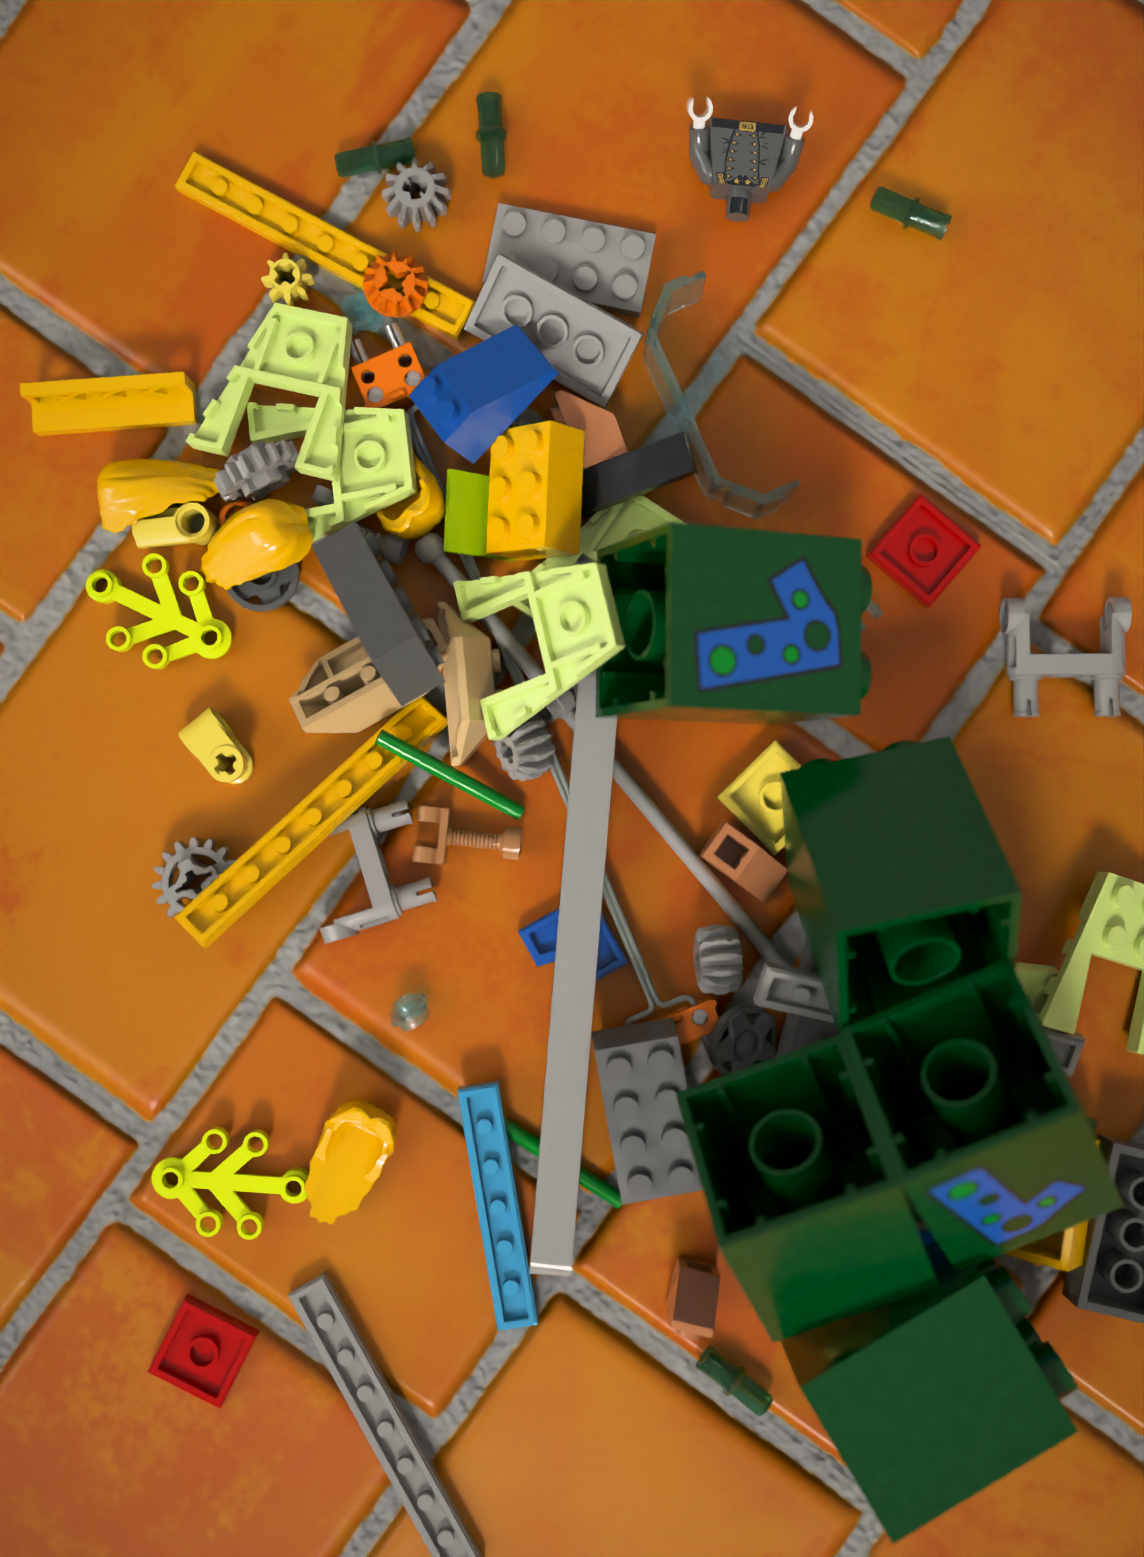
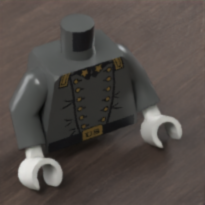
M707 96L705 112L700 115L694 114V103L691 97L687 101L686 106L688 114L693 119V124L689 126L690 162L700 182L709 186L710 197L727 200L726 219L734 222L747 221L750 216L751 203H766L769 192L779 191L797 169L805 138L802 135L813 123L812 110L810 111L809 120L805 125H797L793 120L797 106L793 107L789 113L788 120L792 129L790 133H786V125L710 118L713 112V104ZM708 118H710L709 125L705 124Z

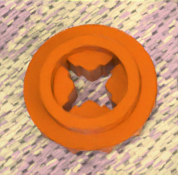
M393 251L390 255L383 257L378 255L370 267H366L362 283L364 295L369 305L378 313L393 318L404 317L414 313L425 301L428 292L427 276L423 266H420L411 254L405 256ZM388 272L394 275L396 279L406 278L402 281L403 297L394 288H389L388 290L385 288L389 284Z

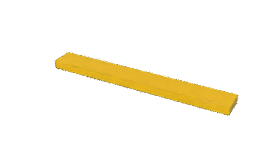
M195 151L192 153L175 184L178 192L362 290L366 267H370L378 255L382 257L388 255ZM388 272L389 284L385 288L387 290L394 288L403 297L402 281L406 278L396 279L394 275ZM427 276L428 292L426 299L420 308L410 314V316L459 341L476 301Z
M424 696L403 707L174 918L204 949L209 947L408 762L375 744V740L382 729L421 750L448 725L447 718Z

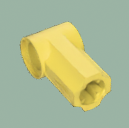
M191 502L183 504L178 508L166 509L163 513L141 518L137 521V525H132L133 536L137 547L140 549L190 543L207 545L210 542L211 536L220 529L219 518L213 512L198 503ZM198 515H203L205 519L203 528L197 533H191L190 523L192 519Z

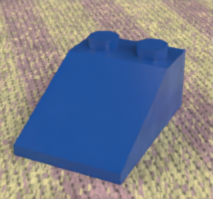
M514 325L436 365L411 392L409 397L442 441L474 464L559 372L518 325Z

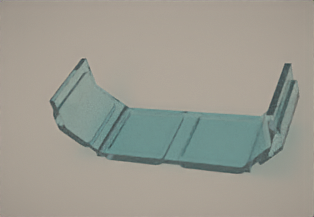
M702 271L690 277L684 275L664 285L651 319L650 329L647 330L643 359L669 418H674L679 429L678 433L684 431L689 435L699 472L695 474V477L704 496H708L710 501L716 499L722 501L721 505L730 510L758 519L777 510L782 503L789 501L800 486V483L797 479L762 494L719 476L659 342V337L668 315L701 300L706 280L705 272Z

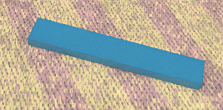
M499 1080L459 1086L457 1092L497 1329L500 1331L538 1325L539 1317L532 1275L529 1274L530 1264Z

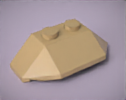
M437 602L439 630L451 650L443 665V676L446 681L444 682L451 766L454 768L463 767L488 737L480 700L503 691V689H496L494 673H502L500 648L492 649V643L485 634L470 622L462 621L461 615L449 604Z
M433 618L423 619L422 622L430 637V640L425 642V644L432 640L445 662L451 650ZM356 637L317 659L303 678L298 691L293 692L289 701L305 733H358L428 694L429 691L401 706L371 662L359 637ZM444 663L438 666V668H439L440 671H441V669H442Z

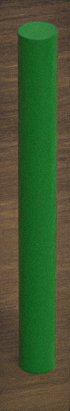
M383 729L378 734L375 740L376 745L516 820L523 814L525 806Z
M505 1116L508 1138L539 1158L540 1139ZM580 1165L579 1184L619 1209L622 1205L620 1190Z

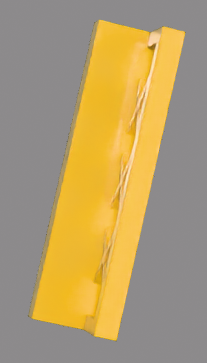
M185 372L20 383V395L31 403L33 432L38 436L198 425L196 385Z

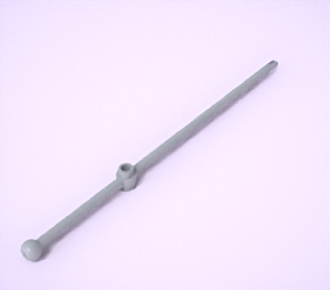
M429 532L417 541L414 551L417 558L425 564H433L453 589V582L459 580L468 581L445 554L444 540L437 533ZM495 613L479 619L529 679L545 674ZM572 686L538 712L540 717L549 723L556 719H563L574 732L577 686ZM614 755L612 778L767 962L792 967Z

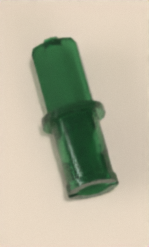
M484 92L477 95L476 98L479 129L475 132V137L480 142L482 174L494 179L505 174L504 140L507 138V131L502 126V96L496 92Z
M411 136L406 139L377 145L375 141H371V146L335 154V164L339 176L344 178L377 171L379 175L382 174V169L396 167L398 162L404 165L411 164L412 159L415 157Z
M884 187L877 188L870 202L871 210L901 222L902 228L907 229L910 226L936 237L938 240L943 238L947 231L945 225H949L952 218L950 214L942 213L919 203L920 198L918 197L912 200Z
M711 1345L703 1351L696 1362V1367L723 1388L724 1395L734 1396L758 1416H762L768 1411L773 1401L772 1395L746 1375V1368L735 1366Z

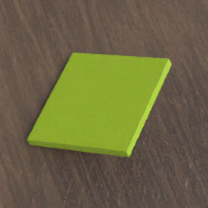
M448 469L444 552L515 562L516 560L486 554L490 476Z

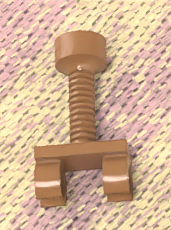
M418 805L417 821L440 823L438 848L414 846L412 861L444 865L447 862L448 846L451 844H457V846L461 844V846L465 845V847L468 845L472 847L473 845L474 848L476 846L480 848L481 846V848L485 847V849L489 847V849L493 848V850L497 848L502 853L503 859L520 860L523 828L506 826L505 831L499 835L496 833H477V831L473 833V831L469 832L468 830L466 832L465 830L457 831V829L453 831L450 828L452 809Z

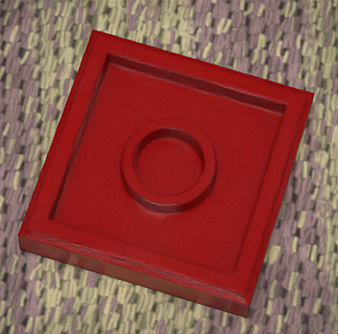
M920 494L866 557L927 609L982 546Z
M187 1294L147 1372L221 1409L260 1330Z

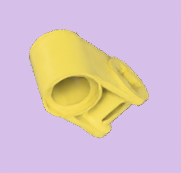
M209 707L178 732L185 746L200 760L216 780L224 783L241 784L252 775L254 762L251 755L235 737L228 723L214 708ZM228 757L237 759L233 763V767L236 770L234 773L225 771L229 766L227 762Z

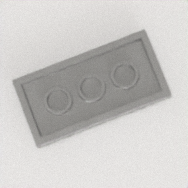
M498 203L483 276V286L498 254L503 253L605 311L640 317L656 234Z
M503 253L498 254L464 327V330L485 341L514 325H518L559 372L554 378L555 381L604 408L611 400L644 335V332Z

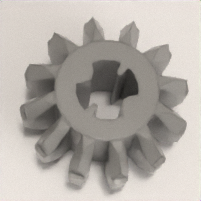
M414 157L411 162V168L407 169L404 164L398 162L396 165L398 175L386 173L385 181L388 188L382 190L383 201L388 203L386 206L388 216L391 218L398 216L397 222L402 229L411 221L413 222L414 230L418 233L422 228L421 222L427 221L429 226L435 228L437 225L435 215L446 216L448 209L445 202L451 200L450 189L445 187L447 184L446 175L443 172L435 174V164L431 161L423 168H420L419 160ZM421 191V198L411 199L414 197L413 192Z
M535 714L503 739L492 740V744L497 751L495 757L500 759L502 769L504 771L508 770L509 776L513 780H533L542 776V773L549 771V767L555 764L553 753L556 751V747L551 742L552 734L548 733L546 722L539 720L538 715Z
M721 924L698 928L693 939L694 949L692 950L697 986L704 994L726 995L727 992H737L743 980V955L737 931L731 926H721Z

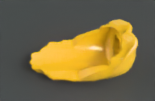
M414 452L418 493L376 512L382 523V528L400 539L415 540L429 533L445 515L446 503L437 479Z
M129 459L114 461L103 467L97 479L98 502L102 518L101 526L104 530L117 533L124 531L127 526L137 525V521L141 518L163 513L173 503L204 502L207 498L219 493L213 479L217 478L216 473L219 470L175 460Z
M265 499L235 512L211 536L210 542L207 545L208 551L202 556V565L198 573L205 576L206 582H216L218 586L229 590L234 585H241L245 581L257 579L270 572L283 570L301 561L310 552L313 543L312 532L308 527V518L304 508L282 500Z
M352 1099L344 1102L325 1122L322 1135L310 1161L309 1175L304 1184L307 1200L311 1203L310 1217L317 1218L319 1223L325 1221L331 1225L337 1217L356 1211L362 1199L372 1189L374 1182L380 1176L387 1159L394 1152L396 1124L392 1116L382 1108L369 1104L367 1101Z

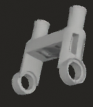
M1020 597L1002 599L999 620L1001 631L1003 634H1006L1007 677H1009V681L1013 682L1012 717L1021 718L1024 716V718L1040 716L1038 710V681L1042 680V678L1090 677V681H1094L1093 717L1121 716L1119 680H1123L1126 675L1125 633L1129 631L1132 620V607L1128 597H1108L1106 600L1104 617H1100V654H1030V613H1025L1023 599Z
M406 798L373 810L370 806L367 807L366 805L359 807L327 836L350 831L373 907L334 920V924L320 928L324 944L356 935L359 931L400 919L405 910L438 901L435 890L421 895L418 894L421 890L434 887L430 876L396 887L391 883L378 838L381 832L407 824H414L412 813L394 816L396 813L410 809Z

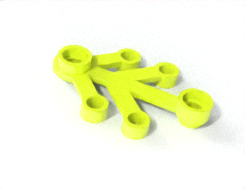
M149 554L142 562L144 573L152 578L160 604L123 587L120 578L108 570H96L87 578L86 591L92 599L103 604H110L116 601L154 619L128 629L120 626L111 628L106 635V642L115 651L126 652L134 644L174 630L189 636V638L166 647L151 644L143 651L144 663L150 668L161 670L169 662L195 653L208 659H217L224 656L231 648L233 641L232 632L226 623L214 619L205 594V579L195 571L183 573L179 578L178 584L180 590L190 596L197 622L182 615L168 574L170 570L169 562L160 554ZM154 560H161L162 569L158 573H151L150 564ZM196 577L199 581L197 589L188 591L186 582L188 579ZM105 578L108 582L107 589L103 592H97V581ZM209 631L217 633V641L213 645H207L204 641V637ZM124 632L126 642L124 645L117 647L114 643V638L116 634ZM155 650H161L163 654L162 661L158 664H153L150 659L152 652Z
M213 1127L207 1131L202 1138V1142L183 1159L168 1157L156 1165L152 1173V1184L155 1191L167 1199L179 1198L197 1219L196 1229L205 1237L214 1236L222 1228L223 1216L218 1210L209 1209L194 1188L209 1189L238 1222L237 1232L246 1240H252L261 1233L264 1228V1220L259 1213L252 1212L235 1191L280 1194L289 1203H300L307 1198L304 1184L309 1172L304 1168H291L283 1176L235 1173L251 1158L259 1157L268 1150L270 1138L263 1130L250 1132L245 1137L243 1145L212 1172L197 1171L195 1169L210 1154H218L228 1146L230 1137L228 1132L222 1127ZM210 1135H220L223 1141L222 1146H212L209 1141ZM257 1136L261 1138L264 1144L263 1149H253L250 1145L251 1137ZM167 1172H173L178 1176L177 1185L167 1183L165 1178ZM288 1182H299L301 1192L298 1194L291 1193L288 1190ZM206 1216L213 1217L216 1221V1228H206L203 1224V1218ZM244 1220H254L257 1224V1230L255 1232L247 1231L244 1227Z

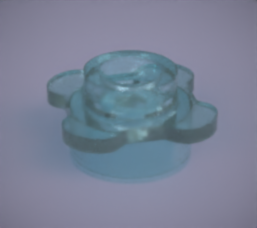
M364 294L347 295L341 300L340 307L344 311L345 317L353 325L352 336L356 335L359 331L370 330L376 333L381 330L383 321L378 316V312L369 305ZM364 311L365 316L359 317L358 312Z
M423 992L416 995L407 994L394 1003L393 1009L389 1013L391 1018H393L391 1020L392 1026H400L403 1031H408L419 1026L428 1018L430 1011L427 1008L428 1004L424 1000L426 996Z

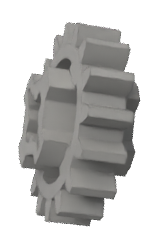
M284 439L275 445L273 442L265 444L264 441L255 442L240 453L232 455L228 459V463L224 465L225 469L217 472V478L213 479L225 501L232 499L234 502L243 496L245 499L252 497L253 501L265 498L269 493L288 484L291 477L290 473L297 471L294 466L299 452L292 440L286 442Z
M194 837L190 839V848L183 841L174 843L176 854L171 852L162 853V857L167 864L166 866L154 867V871L162 875V880L153 883L152 888L163 890V895L156 902L157 904H170L166 914L168 917L177 915L187 906L181 899L196 898L237 860H228L226 858L231 850L228 846H224L217 851L215 850V839H208L204 847H202L200 838ZM195 854L206 855L217 863L211 866L202 864L200 858H197ZM178 867L180 873L177 883L173 885L174 873ZM212 874L201 884V888L185 889L196 880V875Z

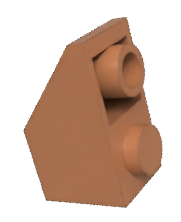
M563 390L554 393L555 406L549 408L553 421L585 431L583 470L628 453L613 413Z
M722 822L699 853L702 859L763 903L767 901L787 873V869L727 822Z
M677 1255L666 1299V1308L670 1328L676 1329L675 1332L679 1336L691 1340H699L701 1336L713 1337L720 1284V1274L717 1265Z

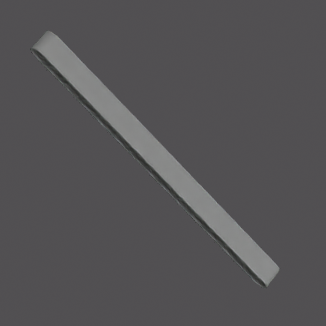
M596 669L580 680L577 686L529 1274L571 1277L617 727V719L596 718Z

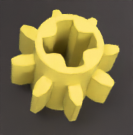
M287 253L283 254V259L275 263L268 260L267 263L270 267L269 276L261 277V281L265 287L273 288L269 293L271 301L276 303L282 298L288 306H294V302L300 299L308 301L309 298L306 294L307 286L314 285L315 281L311 274H303L308 267L305 260L301 258L295 263L290 260ZM284 278H288L289 280L295 279V281L292 284H289L286 281L282 283V280Z

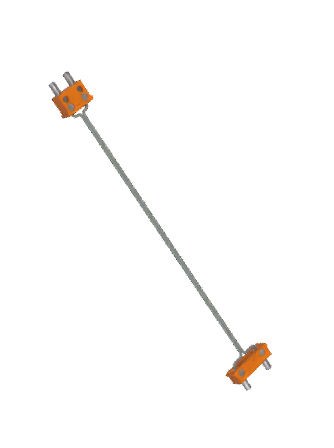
M397 323L391 324L401 346L398 347L390 326L387 325L385 331L393 349L372 359L368 358L361 340L355 339L354 341L363 360L361 362L357 350L351 341L350 352L356 366L351 367V370L366 404L364 407L399 409L413 403L409 395L426 377L411 342H405ZM406 362H412L410 366L403 367ZM374 377L372 383L366 384L369 378ZM414 404L408 411L412 444L419 460L436 477L446 503L445 489L414 418V412L418 410V407ZM459 554L470 581L482 578L473 556ZM496 640L514 685L525 682L520 667ZM554 752L555 764L549 768L567 808L569 783L557 754ZM605 870L603 896L649 1002V1008L629 1017L625 1022V1026L631 1025L633 1022L652 1014L655 1009V1003L659 1007L667 1008L683 1001H689L690 1004L649 1021L673 1017L680 1045L701 1037L708 1053L709 1041L706 1035L709 1034L710 1037L715 1024L720 1019L715 1009L717 1006L715 997L709 995L696 1001L690 995H681L666 1002L660 1000Z

